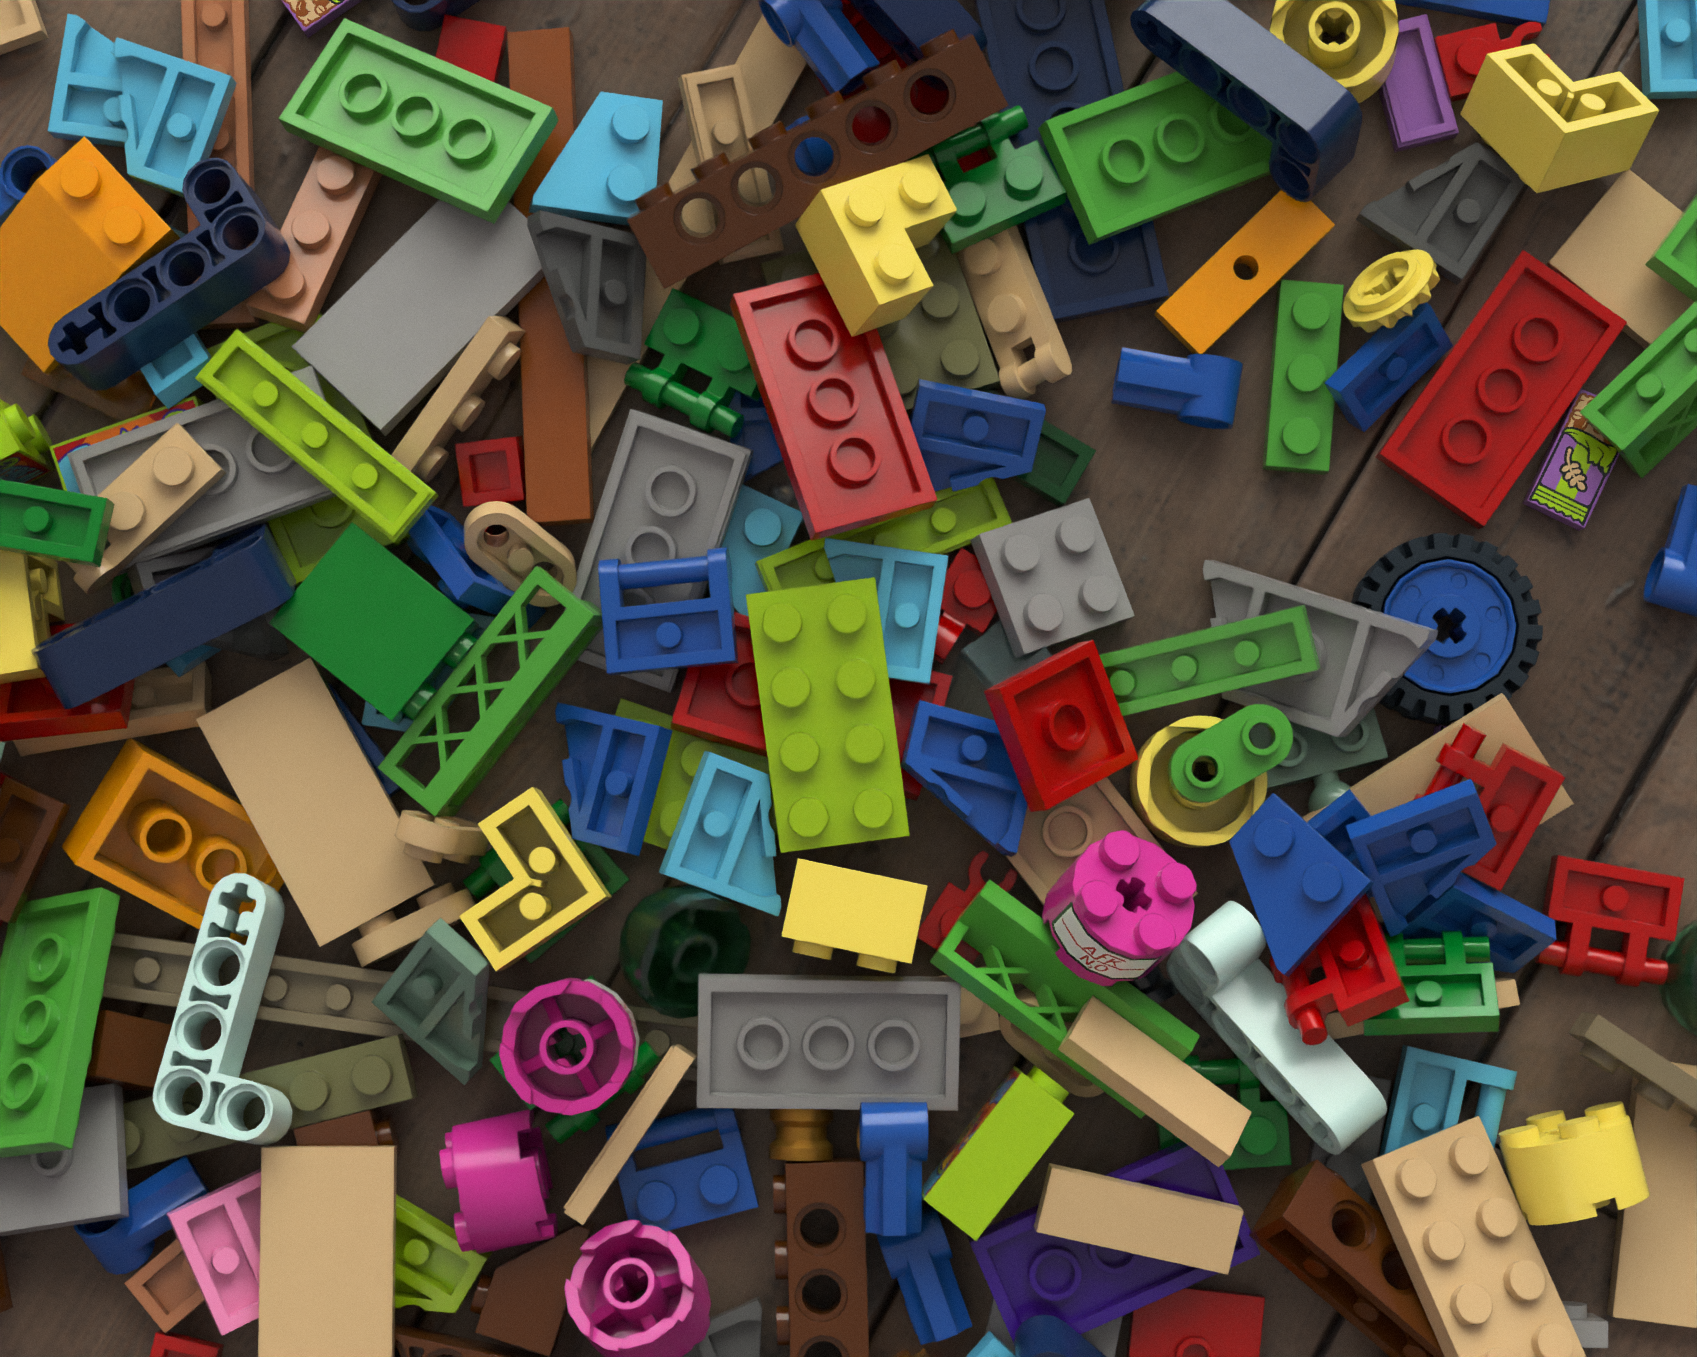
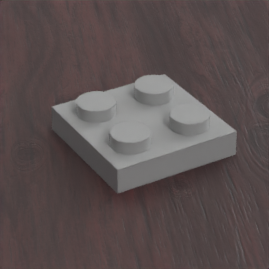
M1090 498L981 533L970 540L1015 659L1124 622L1135 616Z

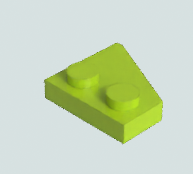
M396 1194L395 1308L417 1305L424 1311L456 1313L493 1252L478 1254L475 1249L462 1252L458 1245L455 1229Z

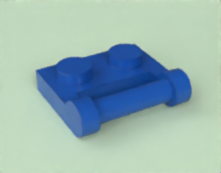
M728 547L708 549L707 556L631 564H621L619 558L599 561L598 575L607 674L612 676L739 663L732 595V568ZM709 581L710 598L624 607V590Z
M697 1108L655 1119L635 1151L719 1130L723 1147L642 1169L637 1168L633 1152L617 1176L628 1220H639L643 1225L655 1226L664 1231H669L759 1207L735 1108ZM620 1122L605 1126L607 1141Z

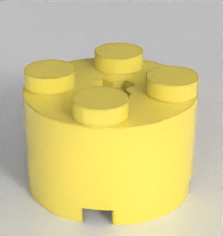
M1277 0L1271 18L1270 32L1343 85L1360 103L1372 96L1383 85L1392 70L1396 57L1399 21L1394 0ZM1326 31L1330 36L1334 37L1343 32L1345 33V43L1339 45L1333 41L1327 45L1322 42V34Z
M1191 716L1175 721L1149 737L1137 753L1138 760L1132 764L1130 795L1135 811L1149 831L1168 843L1187 848H1200L1224 843L1240 830L1265 801L1267 771L1223 797L1208 803H1194L1185 800L1171 786L1168 777V764L1175 749L1185 741L1224 719L1213 716ZM1206 757L1195 759L1192 765V772L1195 766H1199L1201 777L1212 779L1215 774L1213 762Z
M1608 1102L1589 1107L1584 1110L1585 1117L1567 1121L1563 1110L1545 1112L1526 1118V1126L1511 1128L1499 1133L1501 1141L1499 1145L1509 1184L1525 1220L1528 1219L1529 1225H1553L1596 1217V1209L1610 1204V1199L1615 1198L1617 1209L1621 1210L1640 1203L1650 1196L1630 1117L1626 1115L1623 1102Z

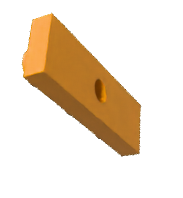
M1280 190L1164 302L1154 315L1192 354H1204L1333 229L1335 224L1311 200L1308 202L1296 201ZM1236 264H1246L1253 271V278L1250 280L1240 279L1234 273L1233 266Z

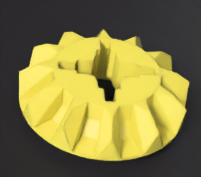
M1418 249L1395 252L1378 259L1359 274L1347 292L1343 302L1345 316L1353 327H1362L1367 333L1376 331L1382 325L1389 329L1393 328L1397 321L1404 316L1413 317V310L1419 304L1426 303L1431 299L1430 290L1440 281L1436 271V263L1429 253Z

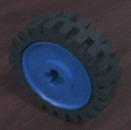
M1436 533L1425 537H1418L1387 552L1379 558L1359 581L1353 592L1352 604L1435 630L1438 625L1432 617L1439 620L1447 616L1454 623L1448 631L1454 641L1450 637L1440 642L1435 640L1379 701L1387 709H1394L1401 713L1400 716L1411 720H1420L1432 724L1454 723L1500 693L1509 700L1512 697L1511 695L1520 689L1529 676L1527 674L1530 668L1535 666L1540 653L1536 651L1537 643L1542 640L1543 625H1538L1537 616L1542 613L1539 599L1533 600L1529 591L1533 588V585L1527 575L1521 577L1515 569L1518 564L1509 555L1504 557L1496 552L1498 547L1487 541L1480 543L1473 540L1474 536L1464 534L1447 535V533Z

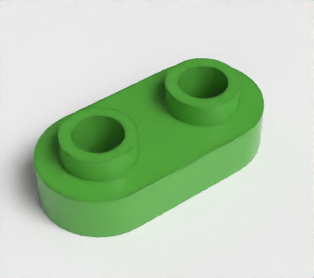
M1253 704L1237 711L1185 741L1175 749L1168 764V777L1171 786L1182 798L1194 803H1208L1223 797L1275 767L1287 757L1293 743L1291 724L1280 710L1266 704ZM1256 724L1264 725L1271 733V743L1265 749L1256 748L1249 740L1250 729ZM1198 757L1210 759L1215 766V774L1208 782L1199 781L1193 775L1192 765Z

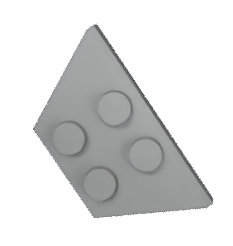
M1205 560L1203 565L1204 580L1211 581L1216 618L1210 619L1211 627L1305 605L1321 667L1315 671L1222 692V698L1244 706L1253 704L1273 706L1280 710L1289 721L1335 737H1347L1431 646L1438 634V630L1222 562Z

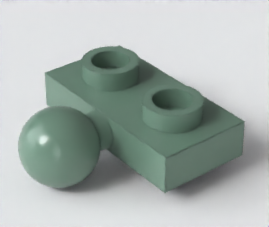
M1374 708L1347 737H1335L1289 721L1293 731L1292 747L1287 757L1281 763L1267 771V792L1313 780L1315 789L1312 791L1308 801L1310 813L1331 804L1351 787L1347 783L1340 781L1339 773L1385 762L1388 754ZM1256 725L1250 729L1249 739L1255 747L1265 749L1271 743V733L1264 725Z

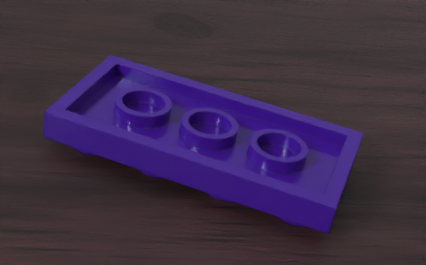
M1183 1141L1105 1175L1239 1205L1223 1165L1217 1167ZM1039 1204L987 1227L977 1241L969 1235L967 1236L1013 1343L1016 1330L1022 1322L1033 1316H1055L1066 1322L1081 1335L1218 1274V1272L1038 1233L1034 1228ZM1244 1214L1230 1268L1260 1255L1255 1240L1249 1236L1251 1230Z

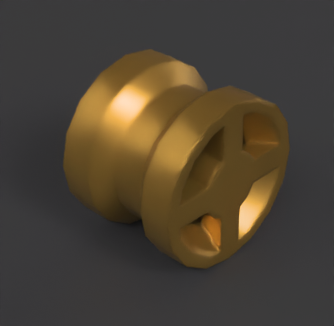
M770 1109V1120L776 1125V1138L769 1144V1159L786 1161L832 1160L833 1145L826 1138L827 1126L833 1121V1109Z

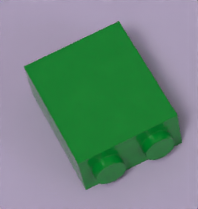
M353 522L300 584L294 595L286 601L269 622V624L389 720L398 725L405 716H408L413 721L417 718L438 691L431 684L447 665L453 670L458 666L478 640L472 634L479 626L470 615Z

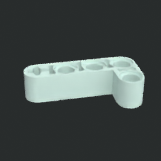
M233 873L223 877L215 884L209 896L155 1082L153 1103L160 1117L173 1125L253 1145L267 1146L278 1142L287 1133L292 1123L290 1102L281 1091L257 1082L241 1079L239 1076L282 928L285 905L282 896L275 888L246 873ZM253 900L256 901L253 912L245 911L241 914L239 913V907L242 902L250 903ZM233 932L242 937L244 935L248 936L246 944L243 945L230 939V933ZM236 954L240 962L239 973L230 984L222 986L218 977L219 968L223 961ZM218 1018L222 1027L221 1036L212 1048L204 1050L200 1041L201 1031L206 1023ZM199 1082L203 1091L202 1102L196 1111L187 1115L182 1106L183 1094L191 1084ZM260 1096L265 1105V1116L255 1129L248 1130L243 1121L244 1109L252 1099Z
M1228 901L1190 931L1173 950L1166 965L1168 975L1181 995L1321 1148L1331 1154L1338 1155L1387 1113L1386 1101L1374 1083L1329 1034L1326 1040L1318 1045H1306L1303 1043L1299 1030L1294 1029L1289 1024L1284 1009L1285 1000L1288 998L1282 983L1275 982L1271 971L1259 960V956L1266 947V938L1261 926L1243 906L1237 902Z

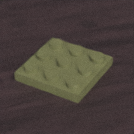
M940 232L929 244L915 249L934 286L904 319L877 328L908 416H911L919 379L982 392L999 389L1000 378L956 253L951 254ZM807 249L760 263L765 286L819 273Z

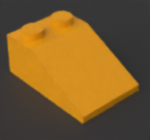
M85 136L36 179L0 227V326L46 375L60 364L50 354L48 347L49 334L54 324L63 316L180 239L171 227Z
M133 738L127 739L61 846L75 865L199 930L209 896L215 884L223 877L233 873H246L275 888L277 892H279L284 883L239 799ZM253 900L250 903L242 902L239 907V913L241 914L245 911L253 912L256 901ZM231 932L229 938L245 945L248 936L244 935L242 937Z

